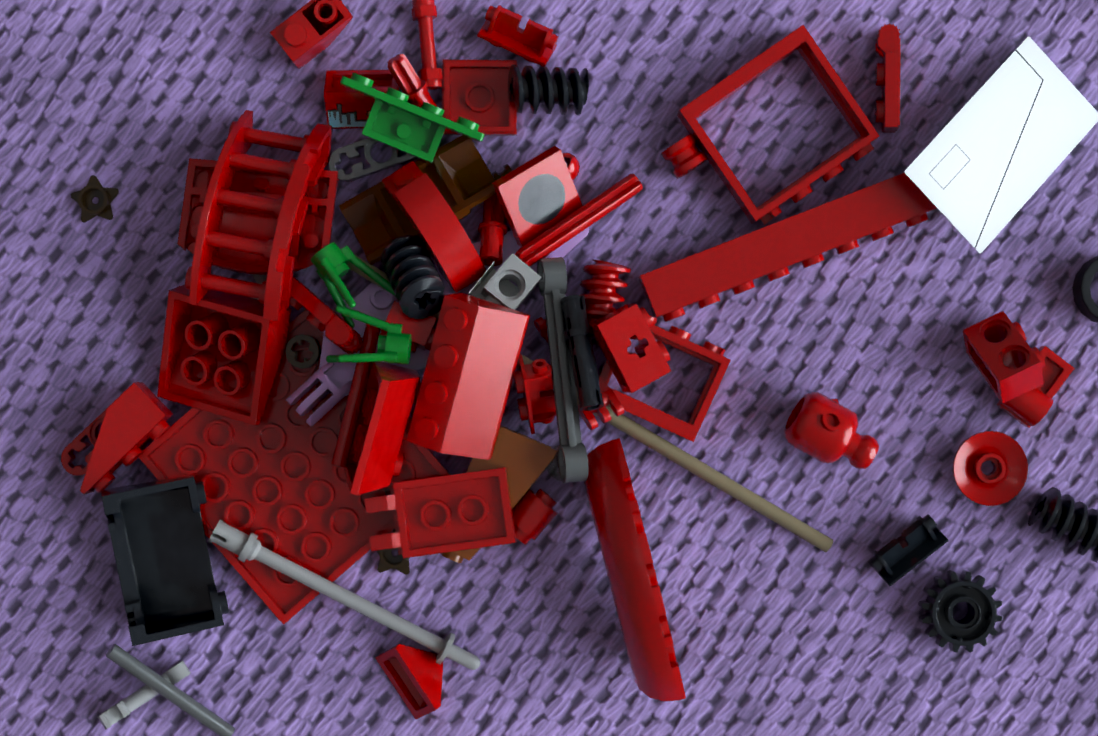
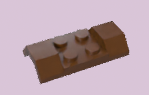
M461 135L437 149L432 163L423 159L415 162L423 174L426 173L435 184L458 220L470 214L469 209L496 195L492 184L496 180L472 139ZM382 181L338 206L358 239L370 265L381 260L383 250L392 240L405 235H415L420 238L409 219L387 192Z

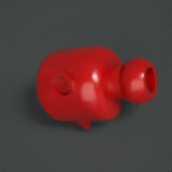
M818 392L805 394L791 412L784 429L785 438L789 444L823 463L836 462L843 455L848 458L853 467L866 469L874 460L879 449V444L874 437L860 435L856 432L858 417L855 412L839 404L838 399H830Z

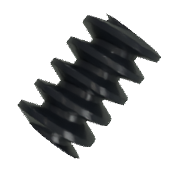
M511 65L508 75L509 102L515 103L517 113H522L525 103H529L531 113L536 114L539 104L544 103L546 114H551L554 104H558L561 115H566L569 104H573L575 115H580L583 106L586 104L589 88L587 68H584L579 75L576 68H569L565 74L562 67H554L550 74L547 67L540 66L535 74L532 66H525L520 73L517 65Z
M405 235L392 240L381 254V265L403 313L414 319H424L435 315L441 310L445 287L422 239L415 235Z
M1055 487L1045 491L1039 497L1030 513L1028 526L1040 520L1038 532L1044 534L1050 527H1053L1051 539L1057 541L1065 534L1067 535L1065 547L1071 548L1078 541L1080 542L1078 554L1084 555L1091 548L1093 549L1091 561L1097 562L1098 510L1093 508L1088 510L1085 503L1080 501L1075 503L1074 498L1070 495L1065 494L1061 496L1060 490Z

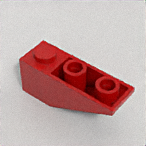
M134 382L106 409L80 489L83 494L92 493L95 490L101 493V491L105 490L116 479L112 474L122 464L128 467L143 453L139 447L149 437L154 441L169 428L170 425L166 421L173 413L143 382Z

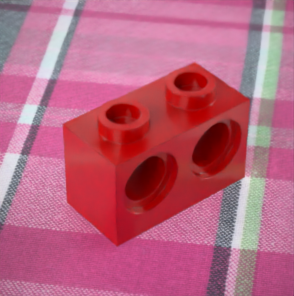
M1004 311L963 330L967 354L1002 404L1043 385L1042 368L1045 367V361L1042 354L1036 347L1030 348L1020 324L1017 321L1012 323Z

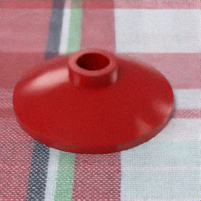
M984 431L972 435L960 445L953 460V476L957 487L968 499L981 505L996 506L1012 500L1019 494L1027 480L1028 462L1025 452L1017 441L1004 433ZM985 461H990L993 464V471L988 475L981 471V465Z

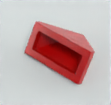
M398 644L381 653L375 659L414 718L418 719L437 710L441 706L443 662L441 664L436 663L437 654Z

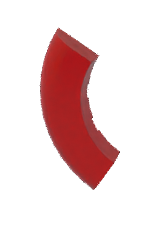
M620 438L597 446L587 455L588 479L584 481L631 670L639 690L648 697L660 701L682 700L686 696L679 665L676 662L674 644L648 540Z

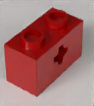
M628 303L589 324L593 328L595 338L622 391L633 393L671 372L667 363L670 361V355L660 340L656 342L650 330L653 327L652 319L644 307L639 308L637 303ZM630 339L638 340L639 342L635 347L636 353L627 351V348L631 346Z

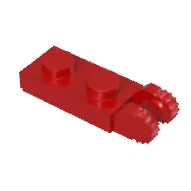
M890 23L884 24L883 27L881 26L875 40L877 41L875 52L883 59V63H876L875 84L876 86H882V100H876L875 123H882V133H895L900 126L901 38H899L900 29L898 30L897 26Z
M292 276L290 305L298 311L302 306L310 312L306 319L322 333L325 331V336L348 354L357 353L363 347L362 343H364L361 335L305 285Z

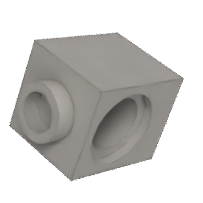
M512 253L483 287L481 294L486 297L484 299L486 301L516 310L538 284L541 276ZM503 280L513 281L518 287V294L513 297L503 295L499 290V283Z

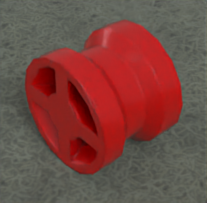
M693 134L684 137L661 153L665 160L672 163L674 167L673 174L677 179L708 160L705 153L699 152L695 146L696 139Z

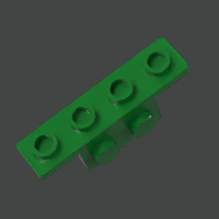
M352 73L351 78L342 76L340 85L375 99L362 132L364 136L430 163L433 162L445 129L478 142L483 141L485 134L478 132L480 125L460 116L457 122L442 117L445 110L423 102L421 108L407 102L409 95L388 87L386 93L372 88L374 81L362 75Z

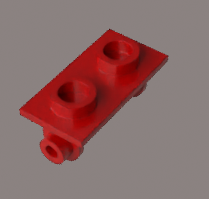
M490 5L485 16L486 21L478 32L477 37L488 41L493 46L502 47L515 53L529 62L546 66L557 46L556 43L559 36L553 34L554 30L530 19L524 30L519 28L522 19L521 15L503 8L501 5H498L497 8Z
M520 354L518 359L520 370L515 371L514 382L517 394L523 393L524 398L517 399L520 419L521 421L528 420L532 435L535 434L534 423L549 424L556 417L552 368L544 359H536L532 363L524 365L522 354Z

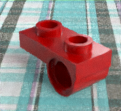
M1041 346L1038 349L1045 361V367L1042 368L1043 385L1003 404L1001 401L997 403V406L1028 428L1036 425L1047 414L1053 404V396L1075 369L1046 346Z

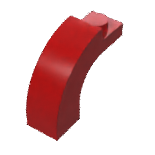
M414 161L409 162L381 180L387 192L419 234L438 271L455 293L483 276L486 269L470 238L435 184L426 173L423 174Z

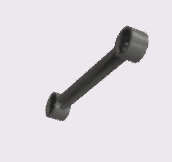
M563 257L542 258L538 260L537 274L541 276L538 286L540 294L544 299L560 443L558 447L559 474L563 483L587 481L588 457L585 445L581 439L572 358L569 344L565 342L563 334L566 331L561 299L565 297L567 291L566 265Z

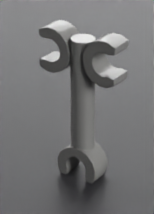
M181 661L160 676L174 685L191 672L184 661ZM145 685L102 712L98 719L106 730L159 693Z

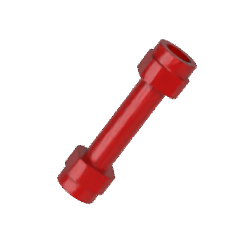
M412 0V20L418 21L422 69L417 71L420 80L427 82V90L441 89L443 73L442 68H437L432 21L437 17L436 5L434 0Z

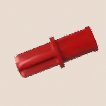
M398 54L387 62L388 69L403 93L409 95L408 103L420 108L423 102L438 107L427 90V82L420 80L404 54Z
M497 194L484 201L483 222L478 225V231L481 233L479 257L483 265L491 266L493 262L494 266L502 264L504 235L507 234L508 227L504 224L505 213Z

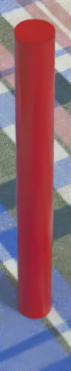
M366 324L362 339L364 343H362L363 347L360 348L359 354L375 353L380 333L379 328ZM372 362L356 363L331 464L333 466L347 467Z

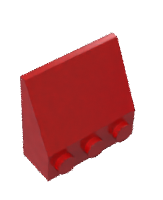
M185 284L169 290L157 397L254 426L259 425L287 344L291 309L287 308L278 321L263 319L264 304L259 303L257 299L209 290L197 305L189 304L190 289H186Z
M382 361L372 362L347 467L344 468L350 494L361 495L390 486L392 476H399L404 455L399 454L402 441L407 439L412 418H409L412 405L416 404L421 382H419L420 375L416 370Z

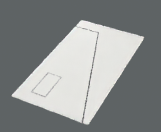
M1027 37L904 172L978 253H982L1098 122V112L1030 37Z

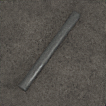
M113 644L108 650L107 658L219 736H232L235 730L233 726L121 647Z

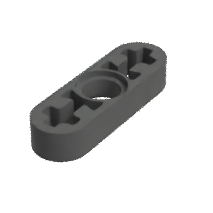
M367 138L336 149L330 156L329 168L330 171H338V179L340 181L352 182L418 159V157L408 153L405 156L399 157V150L391 147V158L384 163H378L372 159L371 150L379 141ZM364 147V155L367 162L371 165L370 168L364 169L363 162L351 166L352 173L346 174L343 169L337 170V165L342 163L341 156L347 155L350 160L359 158L361 156L357 150Z

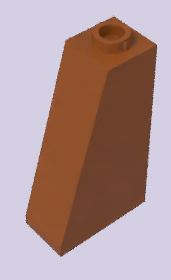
M500 425L492 458L490 460L472 458L466 473L506 467L513 509L557 457L558 449ZM481 548L441 553V555L452 561L462 563L463 559L470 561Z

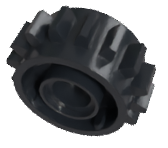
M952 570L947 571V579L942 580L940 577L935 576L933 579L936 585L932 589L928 587L923 589L928 595L926 601L918 602V605L925 609V614L919 616V621L930 625L924 631L925 634L929 637L938 634L935 643L940 647H944L949 642V649L956 653L960 646H963L968 652H973L974 644L979 643L986 646L985 638L989 634L996 635L998 633L994 625L1003 619V617L997 614L996 609L1002 606V601L992 597L996 592L995 587L991 585L983 587L985 578L977 575L971 581V572L963 570L960 577ZM960 602H966L968 606L966 616L961 620H954L952 614L954 606Z

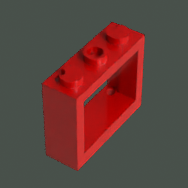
M650 315L653 322V327L650 330L655 340H660L666 345L712 365L688 421L680 420L608 387L607 385L613 371L607 360L599 374L601 393L612 389L622 404L624 411L694 442L731 360L723 356L725 349L707 341L704 342L703 347L689 341L690 333L672 325L669 331L655 325L658 319Z

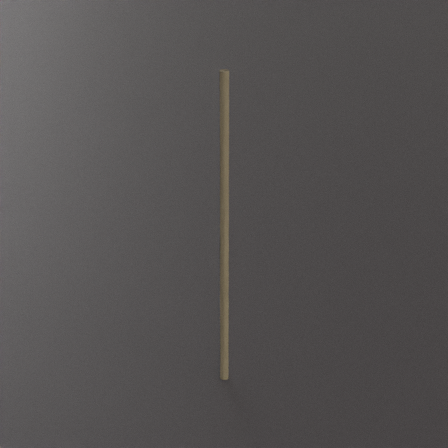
M358 257L365 264L371 267L374 271L380 274L383 278L389 281L385 272L381 271L373 265H370L368 262ZM347 263L350 270L381 287L352 263ZM440 311L432 316L437 318L436 321H438ZM522 355L524 365L533 362L531 359ZM518 361L517 366H516V368H517L518 370H520V368H519V361ZM576 387L577 403H578V405H579L578 392H577V387ZM609 406L606 407L612 418L607 423L822 551L827 552L831 548L833 539L622 414L617 417Z

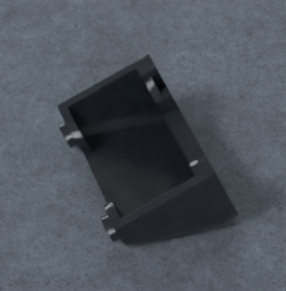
M191 475L101 491L106 518H108V529L116 560L125 611L127 613L132 646L223 626L222 615L229 613L225 591L217 592L200 513V504L207 503L203 482H195L194 476Z

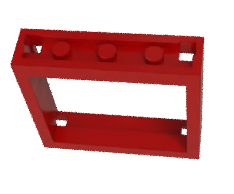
M804 25L688 103L677 113V116L687 131L693 134L696 144L705 153L709 163L751 224L761 219L764 225L782 213L779 205L790 198L794 203L813 192L810 187L811 183L820 177L823 178L825 183L844 170L840 163L853 156L855 161L874 150L871 142L880 136ZM798 50L858 138L756 207L696 119Z

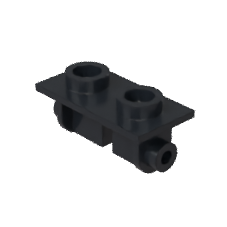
M929 514L923 518L918 516L916 518L917 521L905 529L900 537L894 538L879 551L875 550L872 552L874 556L869 559L868 563L889 586H892L949 541L936 527V522Z

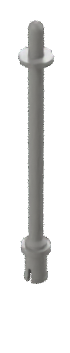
M220 519L208 540L239 555L238 560L242 562L255 559L437 652L436 663L441 664L446 657L470 670H476L481 664L480 659L476 655L453 644L455 634L449 633L443 639L263 547L260 540L257 539L258 535L254 533L248 535Z

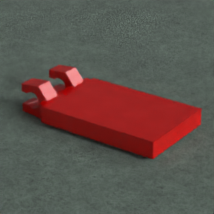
M506 467L393 483V487H389L390 495L364 498L366 513L393 510L395 532L369 536L371 551L398 548V555L402 554L403 558L516 543Z

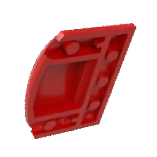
M189 158L177 244L186 251L187 249L192 254H194L202 208L217 163L216 160ZM237 168L229 190L278 199L279 196L285 195L289 181L287 177ZM323 170L316 186H308L303 200H308V209L301 234L293 233L288 255L295 257L293 272L314 265L311 262V258L331 243L338 171ZM224 205L217 232L268 241L269 238H274L278 219L275 218V214ZM214 247L212 265L238 273L267 275L269 261H266L265 257L261 255Z

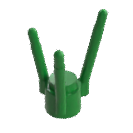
M332 242L311 258V262L317 268V274L324 281L336 306L346 307L342 297L349 307L353 308L356 306L350 292L341 280V277L350 270V267L347 265L348 262L352 263L386 291L395 296L390 282L356 257L348 246L340 250L336 243ZM341 314L344 321L354 328L355 324L352 318Z
M341 305L336 306V312L385 330L387 335H379L377 353L328 355L326 357L327 362L385 361L387 363L409 364L412 335L402 333V324L388 323Z

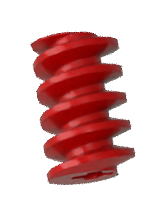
M593 260L595 264L584 266L583 271L592 276V279L580 282V286L589 291L588 294H581L585 296L589 324L617 310L613 307L614 303L625 302V298L616 293V289L628 287V283L620 279L619 274L631 273V268L600 260Z

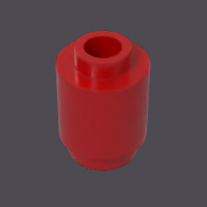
M541 488L536 493L529 489L512 509L516 538L525 545L531 539L536 540L558 514L553 508L557 502Z

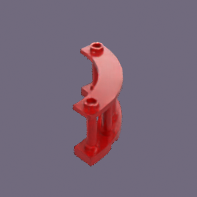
M246 110L237 122L233 121L231 123L228 137L221 150L208 186L199 221L192 266L188 268L185 276V288L190 289L189 304L197 305L209 290H215L259 299V303L264 304L263 319L278 321L290 306L295 257L288 256L293 233L301 234L308 209V200H303L307 187L316 186L321 173L329 162L332 136L331 125L317 123L310 135L305 134L302 138L254 129L253 111ZM252 144L300 152L297 160L291 159L290 162L248 155L246 152ZM237 168L287 177L289 181L285 195L279 196L278 199L231 191L229 187ZM228 205L275 214V218L278 221L274 238L264 241L217 232L223 206ZM214 247L264 256L265 260L269 261L266 281L259 284L211 274Z

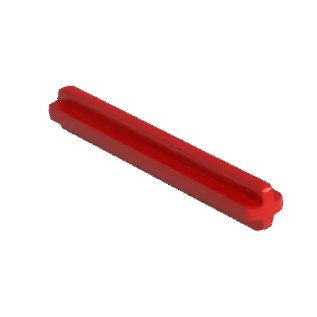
M629 174L518 249L515 255L529 267L538 260L544 258L638 194L643 188L641 182L635 174Z

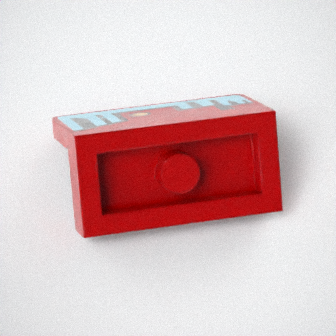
M389 70L326 71L324 100L327 124L331 125L332 129L364 128L375 101L374 98L340 85L342 76L351 78L352 73H356L373 80L372 88L386 93L388 87L401 92Z

